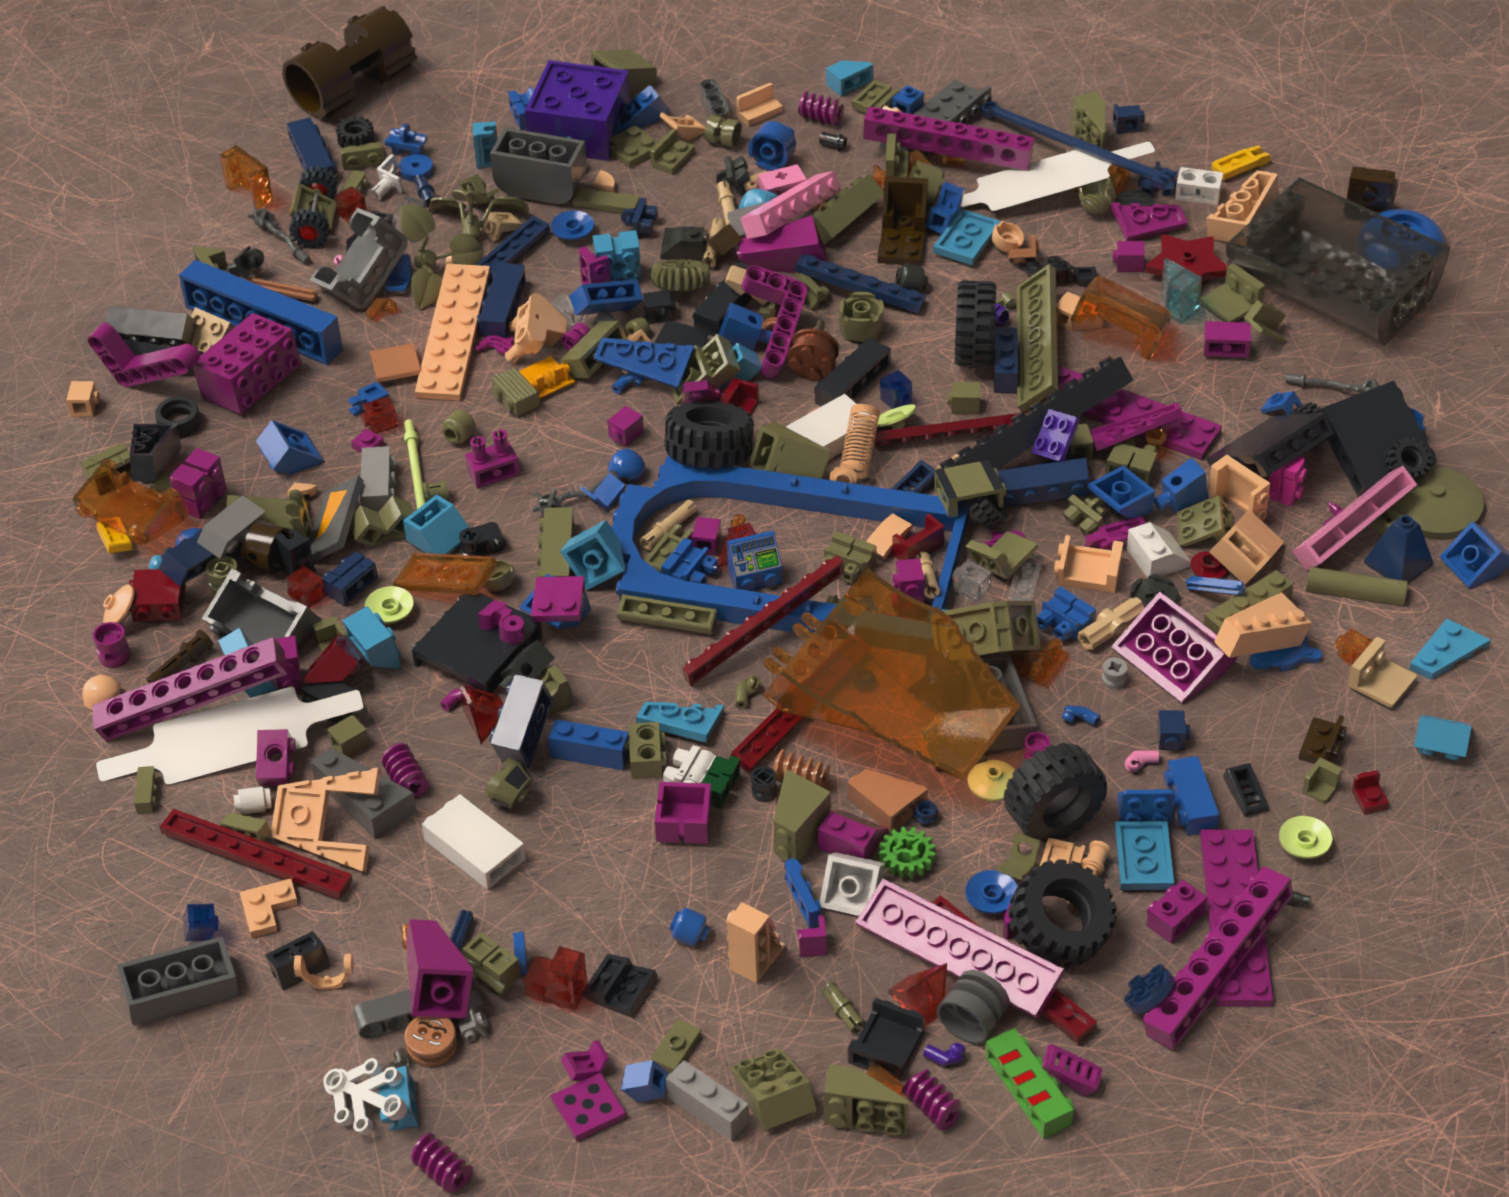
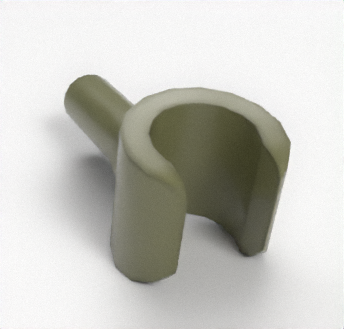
M1006 292L1001 296V299L996 300V304L1005 305L1007 309L1011 310L1016 307L1014 301L1016 298L1012 293Z

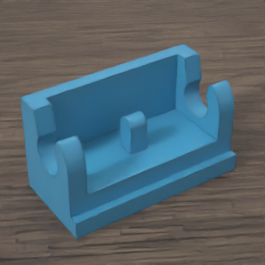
M496 122L473 123V142L477 169L491 167V161H488L491 159L490 152L498 140Z
M407 1066L395 1068L402 1075L399 1084L396 1086H389L388 1084L378 1087V1093L385 1098L390 1095L399 1096L406 1103L407 1113L402 1119L391 1120L382 1113L380 1108L381 1121L383 1124L391 1123L390 1130L393 1131L412 1126L413 1128L418 1127L415 1080Z

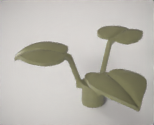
M460 189L452 191L454 199L432 198L428 210L429 212L444 209L460 210L463 227L462 233L469 234L476 240L479 239L480 228H484V223L493 206L501 209L518 210L529 215V207L525 201L516 197L502 196L497 197V200H491L480 221L479 216L473 215V201L485 202L488 200L487 194ZM457 200L469 201V215H466V218L464 213L466 204L457 202Z
M402 205L399 207L400 225L404 236L413 242H419L424 239L421 248L418 249L419 253L414 257V264L418 270L413 274L411 281L413 299L417 308L422 309L438 301L443 280L439 275L433 274V269L429 267L435 265L438 259L453 256V264L476 265L481 261L484 250L482 245L473 236L466 233L457 234L451 239L450 249L452 252L436 255L432 250H425L429 240L428 233L435 229V220L432 214L427 209L418 205Z

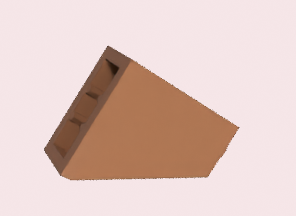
M865 769L858 775L852 776L847 782V799L878 824L888 828V832L892 833L893 829L896 830L913 817V811L919 802L928 800V789L919 784Z

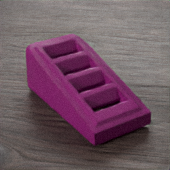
M1053 1044L1048 1045L1041 1067L1084 1097L1097 1090L1103 1071L1098 1065ZM1056 1058L1059 1059L1058 1066L1054 1065Z

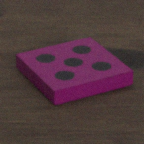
M600 1072L551 1095L552 1103L576 1142L626 1118L624 1109Z

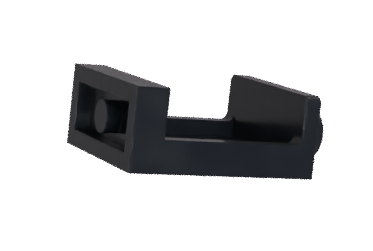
M875 998L872 1002V1012L858 1039H852L848 1046V1063L899 1082L925 1032V1016L915 1010H908L894 1005L890 1001Z

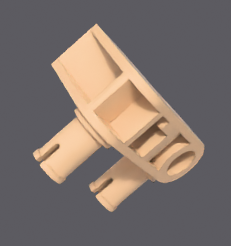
M538 293L532 294L529 297V301L518 308L517 316L508 324L512 332L516 329L515 345L505 353V358L507 361L515 364L524 354H536L539 352L544 344L553 346L566 333L567 319L542 295Z

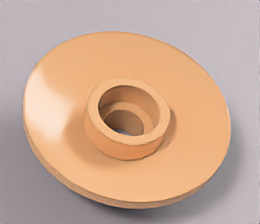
M125 585L114 595L110 594L106 598L103 605L106 608L103 623H120L123 620L134 598V588L132 586Z

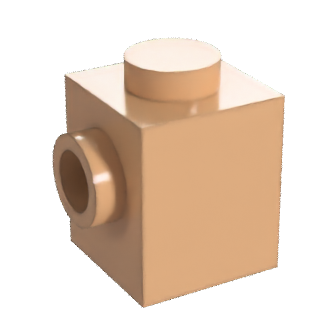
M71 381L66 399L70 416L93 417L96 404L100 402V393L96 391L94 381Z

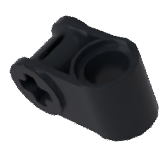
M495 522L466 528L459 534V540L462 543L460 555L468 560L492 553H499L507 544L499 525Z

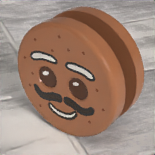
M416 1017L413 1019L405 1031V1043L409 1057L418 1065L425 1067H435L449 1061L457 1049L455 1027L451 1020L442 1017Z

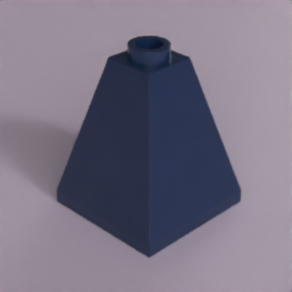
M1404 514L1389 526L1365 558L1364 564L1384 578L1404 580L1409 583L1433 565V560L1420 524L1414 521L1411 516Z

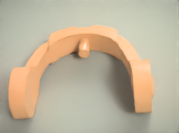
M352 954L344 955V972L332 978H329V976L321 978L313 974L310 975L306 970L303 956H295L294 958L295 976L301 977L315 989L333 990L343 987L349 976L353 975L354 962Z

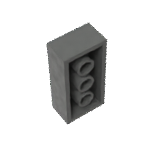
M1010 654L962 657L960 665L967 671L966 704L984 752L1024 748L1026 737L1028 734L1036 732L1037 724Z
M223 936L116 965L121 990L132 1026L239 997L236 976Z

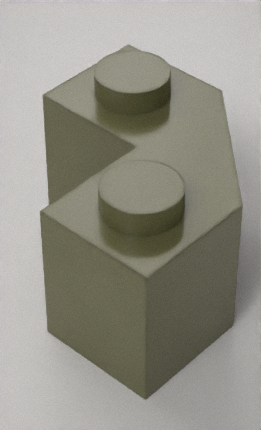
M394 496L387 501L379 512L360 505L354 512L349 529L355 541L376 547L382 545L381 541L395 537V540L405 538L403 520L411 515L414 510L409 502Z

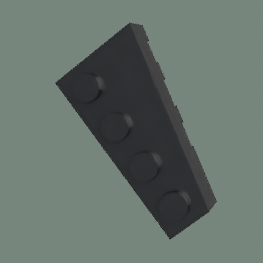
M178 423L133 424V438L131 439L132 445L130 447L133 482H142V484L155 483L180 452L181 441Z

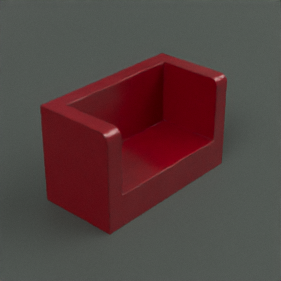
M733 378L719 401L724 404L730 403L735 407H741L751 415L759 402V385Z
M931 514L926 515L925 529L906 540L897 533L892 536V555L898 560L916 559L917 554L921 558L920 552H927L929 554L944 546V525Z

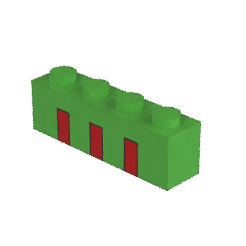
M1014 1028L986 1041L985 1058L1043 1139L1072 1126L1075 1110L1071 1100L1068 1097L1065 1098L1060 1092L1056 1079L1050 1077L1041 1068L1042 1060L1038 1056H1034L1024 1036L1021 1037Z

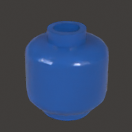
M683 908L681 912L676 911L669 930L672 931L673 939L693 947L697 945L699 940L705 941L710 927L706 926L707 918L705 915L689 908Z

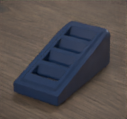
M921 459L891 489L900 491L903 489L907 492L923 494L935 485V469ZM910 484L914 489L911 490L907 486Z

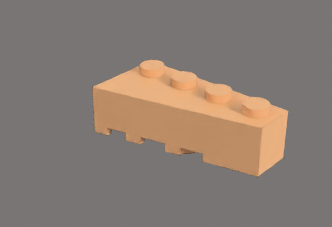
M1256 171L1241 185L1242 189L1230 195V200L1226 204L1222 203L1214 215L1210 214L1207 217L1208 237L1213 236L1214 240L1249 246L1279 195L1278 174Z
M1281 592L1225 618L1214 642L1229 658L1301 646L1312 622L1305 616L1302 610L1298 609Z

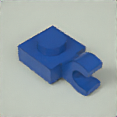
M374 382L357 390L358 396L348 399V402L353 406L349 408V411L354 416L359 415L365 406L372 409L389 401V393L378 382Z

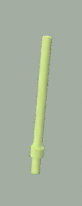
M406 420L404 422L406 432L404 434V441L408 446L418 509L426 503L417 449L419 441L418 434L414 430L413 421Z

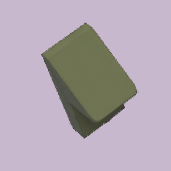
M202 246L192 247L195 260L220 270L227 267L226 255L223 250Z

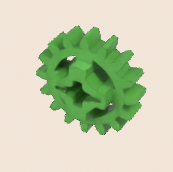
M902 827L899 833L893 829L891 837L885 835L884 842H880L879 860L885 863L884 869L890 868L891 875L898 872L900 878H903L905 874H909V877L913 879L914 873L923 876L924 869L930 871L931 863H935L936 845L932 844V837L925 838V831L916 833L915 827H912L910 831H906L905 827Z

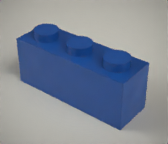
M637 279L582 284L569 295L576 316L598 314L601 311H628L644 300Z
M555 719L548 737L550 758L624 770L630 753L629 732Z
M1199 757L1168 760L1167 771L1163 774L1166 787L1170 786V789L1175 791L1174 806H1177L1178 809L1177 818L1179 825L1184 826L1187 836L1200 834V830H1217L1219 813Z

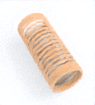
M856 404L850 409L840 466L845 465L853 470L863 471V473L856 472L857 479H864L869 476V465H871V454L873 453L880 411L871 405ZM857 412H864V413H869V414H872V415L860 414V413H857ZM857 420L867 421V422H872V423L860 422V421H857ZM857 424L869 425V426H872V427H866V426H861V425H857ZM857 427L863 428V429H869V430H871V431H866V430L857 429ZM854 431H859V432H863V433H869V434H871V435H866V434H862V433H857V432H854ZM854 439L864 440L868 442L856 441ZM853 443L865 444L868 446L856 445ZM853 447L865 448L867 450L857 449ZM852 450L865 452L867 454L853 452ZM850 454L865 456L866 458L858 457V456H853V455H850ZM850 458L860 459L864 461L853 460Z

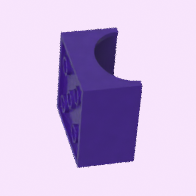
M548 60L525 109L527 131L564 138L571 137L572 139L585 141L586 158L609 161L611 157L612 133L619 110L630 102L628 70Z

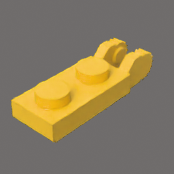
M1257 145L1213 161L1211 169L1214 172H1222L1223 180L1257 166L1262 167L1270 161L1271 156L1266 152L1262 154L1263 149Z

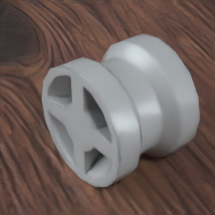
M1120 658L1107 659L1103 663L1102 683L1110 689L1122 688L1127 680V663Z

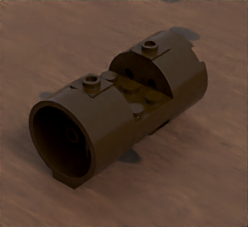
M380 6L360 17L355 15L347 21L348 25L343 30L346 46L337 51L326 42L317 41L314 44L309 42L301 48V53L283 64L282 75L285 86L294 102L305 113L317 116L321 121L351 103L358 95L354 90L353 76L361 71L372 79H378L382 84L414 64L418 56L415 54V47H412L410 40L413 38V35L404 19L395 10L389 11L386 9V6Z

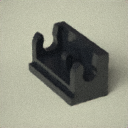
M291 529V534L294 538L287 539L283 534L279 533L275 536L281 570L296 584L316 572L309 538H304L297 530Z
M314 931L265 954L274 978L277 977L282 990L303 980L301 977L295 976V956H303L306 970L310 975H314L331 966L325 946Z

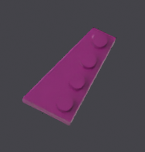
M1176 402L1092 429L1090 433L1094 446L1098 451L1163 424L1177 422L1178 418L1183 417L1181 407Z

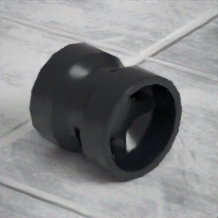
M762 766L754 769L751 773V793L753 798L759 802H770L777 795V775L772 768Z

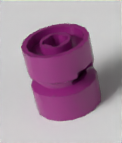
M106 622L94 629L93 640L99 662L107 668H117L124 665L130 658V650L123 626L117 622Z

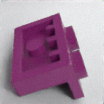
M586 246L579 248L581 283L611 282L608 256L605 255L597 258L594 253L591 254Z

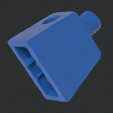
M730 303L719 335L729 340L732 348L739 343L754 351L757 341L769 343L772 331L762 329L763 317L760 314Z
M1193 458L1189 459L1162 479L1163 493L1154 498V504L1160 511L1169 506L1177 514L1178 511L1207 500L1206 472Z

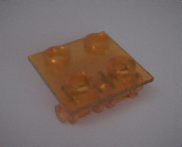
M1057 637L1050 639L1048 643L1040 640L1041 650L1010 654L1017 674L1045 686L1069 654L1062 650V640Z

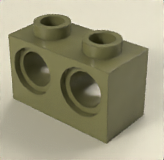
M659 722L629 724L632 779L662 777V767L667 765L666 751H661V747H665V732L659 731Z

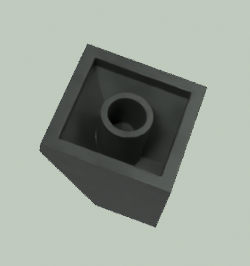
M694 226L665 228L660 260L690 259L702 261L704 245L706 244L704 236L708 235V230L705 227Z

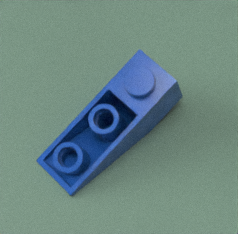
M651 85L619 110L612 137L634 125L643 128L654 124L661 119V113L667 114L670 111Z

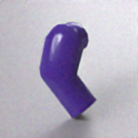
M954 1043L951 1045L950 1050L942 1051L928 1044L923 1052V1057L941 1066H948L960 1063L964 1059L965 1047L960 1043Z

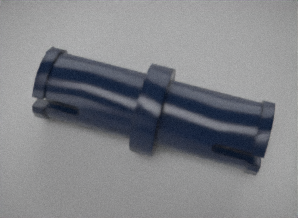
M422 174V178L420 175H417L414 178L417 194L423 199L425 207L429 209L430 200L436 198L434 188L429 184L425 175Z

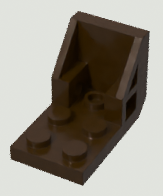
M1353 166L1349 178L1345 213L1373 217L1389 210L1395 172Z
M885 176L882 232L877 263L895 265L908 263L921 266L928 215V178Z

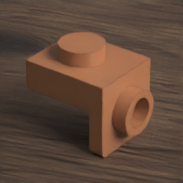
M1035 235L1029 236V248L1009 249L1008 260H1013L1014 263H1027V259H1034L1036 253H1040L1039 240H1035Z

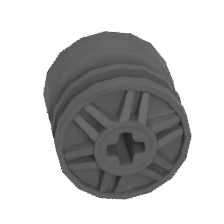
M966 970L960 975L957 982L952 986V990L949 991L937 1007V1015L943 1026L955 1037L968 1043H983L995 1027V1023L1000 1020L1003 1013L1010 1006V998L1003 986L990 975L978 970Z

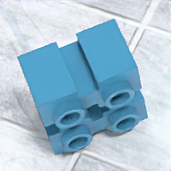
M636 230L619 232V237L611 238L610 234L593 236V247L596 257L599 258L607 255L609 258L611 282L617 279H637L642 281L640 247Z

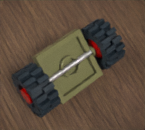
M311 166L309 170L306 168L304 173L302 172L300 182L294 190L289 216L292 217L289 236L292 237L291 240L293 242L297 241L296 245L304 244L303 248L306 249L307 245L311 249H314L315 245L317 248L321 247V243L324 245L328 232L332 227L337 203L334 199L339 182L337 181V176H333L334 172L332 170L327 172L328 168L324 167V170L321 169V166H317V169L314 166Z

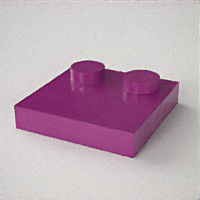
M584 576L536 577L531 609L532 622L581 621L586 583Z

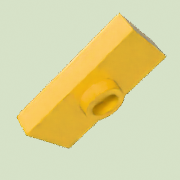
M120 519L96 522L97 531L109 554L132 550V542Z

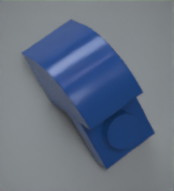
M949 182L943 183L938 203L931 207L926 227L943 234L958 212L963 208L961 203L965 189Z

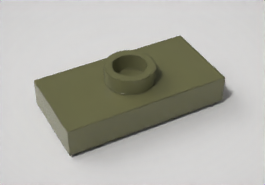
M677 1019L650 1060L656 1062L667 1072L672 1073L686 1059L702 1035L701 1029Z

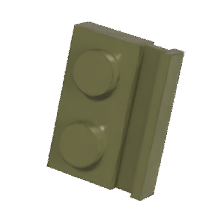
M873 80L852 100V108L867 113L869 106L881 109L884 106L888 107L893 102V97L899 93V89L893 90L891 86Z

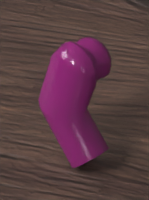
M470 685L452 690L440 702V706L448 712L462 698L470 703L477 696V692Z

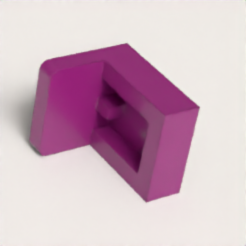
M595 1040L588 1051L564 1053L561 1062L571 1081L587 1079L599 1072L602 1074L609 1062V1057L600 1041Z

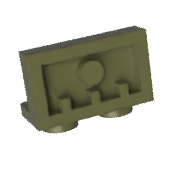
M672 129L667 135H664L656 146L652 147L650 151L651 167L673 175L695 153V146L678 140L677 130Z
M887 134L886 176L907 177L908 151H900V142H896V134Z
M381 142L339 149L343 170L380 165L384 162Z
M478 174L458 181L461 190L479 191L487 194V201H473L477 206L495 199L494 194L499 192L498 188L486 192L485 181Z

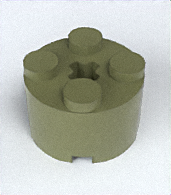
M917 161V165H914L909 177L928 178L929 210L937 204L938 198L936 195L938 190L942 189L943 183H945L946 178H943L945 172L941 168Z
M855 292L850 294V298L846 300L843 298L839 304V329L843 334L844 340L864 342L868 338L875 341L878 340L879 335L884 329V304L881 299L880 301L877 300L872 293Z

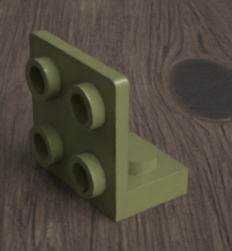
M1235 263L1227 266L1225 284L1201 297L1200 302L1225 321L1235 322L1244 317L1257 300L1263 302L1265 285Z
M1220 495L1177 512L1178 543L1180 547H1187L1212 536L1219 542L1233 527L1232 511Z
M1009 531L991 548L985 543L981 544L974 540H971L965 546L978 567L1006 579L1013 575L1039 548L1037 543Z

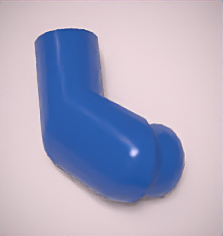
M1073 705L1066 706L1064 708L1065 711L1061 715L1062 719L1069 723H1073L1077 716L1093 726H1096L1101 718V715L1084 706Z

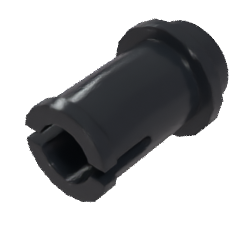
M824 131L821 133L820 136L828 140L819 138L820 145L836 147L837 150L846 148L847 137L843 134L835 135Z

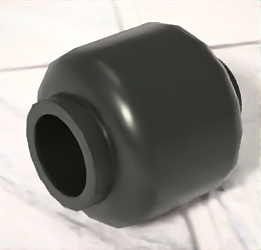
M908 263L904 264L902 268L898 267L895 284L899 287L918 292L922 288L926 289L928 276L925 275L923 267Z

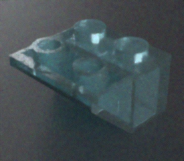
M1168 258L1163 263L1161 285L1164 315L1183 324L1199 310L1202 277Z

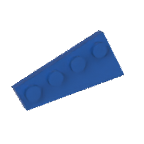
M601 338L594 360L679 389L695 347L694 345L680 346L670 343L656 344L647 341L633 342L631 340Z

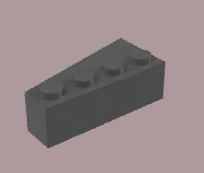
M333 748L311 760L314 780L323 779V777L347 775L350 772L371 770ZM382 775L380 776L378 796L329 792V795L375 839L416 813L413 792Z

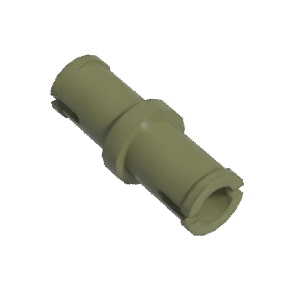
M835 982L827 983L826 985L830 990L823 987L821 993L832 1005L834 1014L842 1018L851 1033L859 1032L860 1029L857 1025L859 1024L863 1028L866 1022L854 1009V1003L850 998L844 996Z

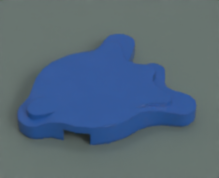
M1306 635L1301 646L1251 654L1249 663L1254 669L1269 670L1270 666L1280 667V672L1293 669L1302 663H1318L1322 659V652L1309 646L1308 636Z

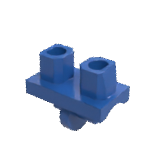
M403 124L401 129L392 128L389 137L384 142L385 146L391 147L394 154H401L404 150H410V155L423 153V148L428 138L425 134L411 131L409 124Z

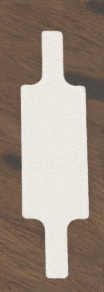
M1144 142L1113 151V153L1132 159L1152 153L1154 148L1150 142ZM1079 150L1070 151L1032 162L1029 165L1028 171L1012 168L978 178V189L964 194L961 206L966 207L976 203H985L991 211L999 210L1106 179L1110 176L1107 170L1112 164Z
M288 687L161 722L153 726L155 737L149 747L99 761L96 765L98 776L101 781H106L135 773L138 767L154 766V768L162 772L165 783L169 785L256 761L257 730L288 729L291 737L295 738L296 749L303 748L308 744L306 731L311 724L361 710L363 708L361 695L358 690H354L311 703H304L297 698L295 689Z

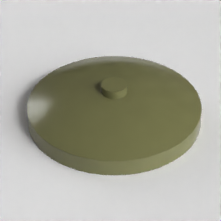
M1432 466L1420 480L1416 481L1417 485L1389 507L1402 515L1411 516L1414 521L1419 523L1424 538L1444 540L1457 538L1472 521L1478 524L1482 517L1484 500L1477 485L1465 475L1452 469Z

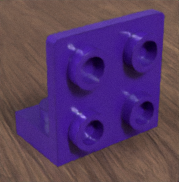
M1049 409L1043 420V425L1035 441L1032 453L1052 462L1064 461L1079 423V418Z

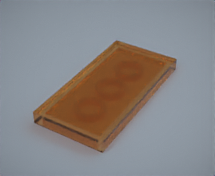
M413 553L393 582V586L407 591L477 595L498 563L495 557Z

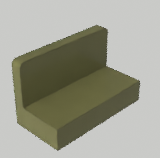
M1257 300L1244 319L1261 334L1282 343L1286 340L1276 331L1286 315L1281 310Z

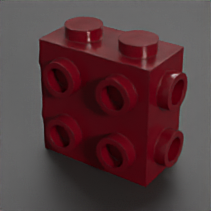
M160 569L134 570L133 580H129V585L134 588V598L128 610L132 614L133 621L182 620L186 583L179 586Z

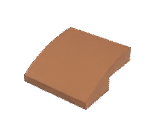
M413 343L369 351L377 382L415 376L421 372Z

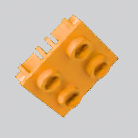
M552 356L519 371L539 392V399L575 383V380L568 374L571 372L569 365L558 364Z

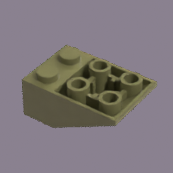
M1097 91L1073 97L1071 133L1080 140L1104 149L1105 101Z
M774 422L760 426L748 468L823 479L832 451Z
M781 1048L768 1050L763 1055L752 1059L741 1060L738 1064L730 1067L755 1119L764 1130L816 1111L809 1080Z
M829 1065L824 1089V1124L837 1128L848 1127L865 1132L876 1131L893 1136H908L909 1100L858 1068Z

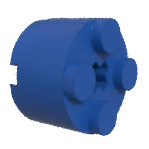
M765 122L749 142L748 152L750 157H753L756 160L755 164L764 170H778V168L783 167L796 150L795 131L791 127H787L779 122Z

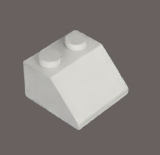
M1150 522L1128 530L1127 551L1147 578L1149 575L1165 576L1191 567V560L1169 531Z
M836 852L828 855L819 902L821 907L859 916L883 879L885 863Z

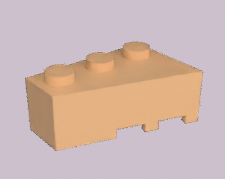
M742 902L736 910H732L726 920L728 927L729 966L731 971L758 983L786 946L779 941L780 935L774 932L776 927L770 916Z

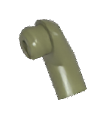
M750 676L737 685L735 706L737 708L744 709L748 706V697L757 692L761 686L759 677Z

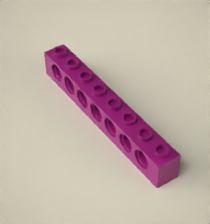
M869 106L864 118L863 139L887 143V134H896V142H900L902 147L1027 171L1032 159L1034 138L1025 135Z
M272 637L92 705L94 730L107 742L286 675L285 650Z
M1265 866L1251 877L1249 885L1243 893L1237 895L1229 911L1222 914L1215 929L1206 935L1204 943L1191 954L1189 962L1183 970L1177 972L1174 986L1169 994L1158 1005L1145 1013L1143 1024L1147 1037L1175 1050L1294 895L1291 878Z

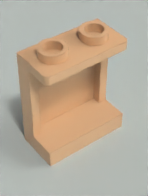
M1225 455L1211 466L1208 499L1220 495L1221 498H1225L1244 512L1250 510L1263 521L1267 516L1270 483L1230 456Z
M1066 535L1064 544L1060 543L1058 548V557L1061 559L1055 562L1054 574L1058 575L1057 585L1115 593L1122 560L1123 542L1114 541L1111 551L1071 545V536Z

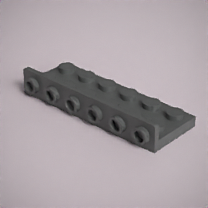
M954 79L914 112L913 115L966 125L967 122L982 111V105H985V102L992 101L991 87L987 85L979 91ZM880 142V148L886 150L887 143ZM900 146V151H908V161L916 165L917 161L926 159L932 153Z

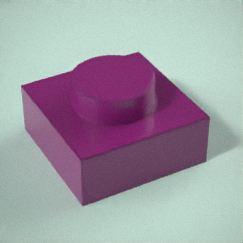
M364 429L351 441L352 449L362 453V448L381 447L384 444L382 436L367 429Z

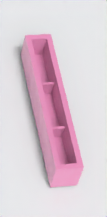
M835 171L816 174L741 217L740 220L747 239L767 235L839 193L841 188Z
M1404 466L1389 472L1292 551L1306 571L1310 567L1321 564L1413 489L1417 483Z

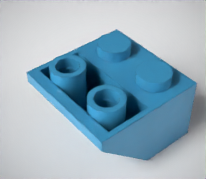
M437 494L403 520L406 541L439 562L462 545L459 540V534L462 530L470 528L455 506Z
M367 606L342 620L347 636L371 666L393 669L401 667L399 661L401 653L394 643L396 637L390 627H384V622L377 612L374 614Z

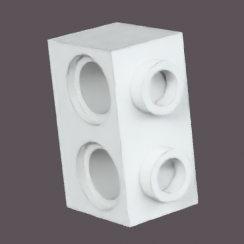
M1181 167L1177 180L1175 200L1218 205L1223 173Z

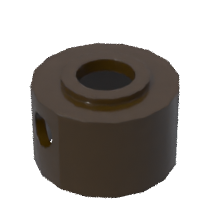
M263 520L255 522L249 529L243 545V560L245 564L270 573L279 572L281 566L275 536L281 533L287 539H292L291 531L286 527Z

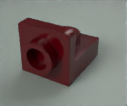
M1378 770L1363 772L1354 777L1352 793L1364 815L1387 810L1389 806V801L1379 784L1381 775Z

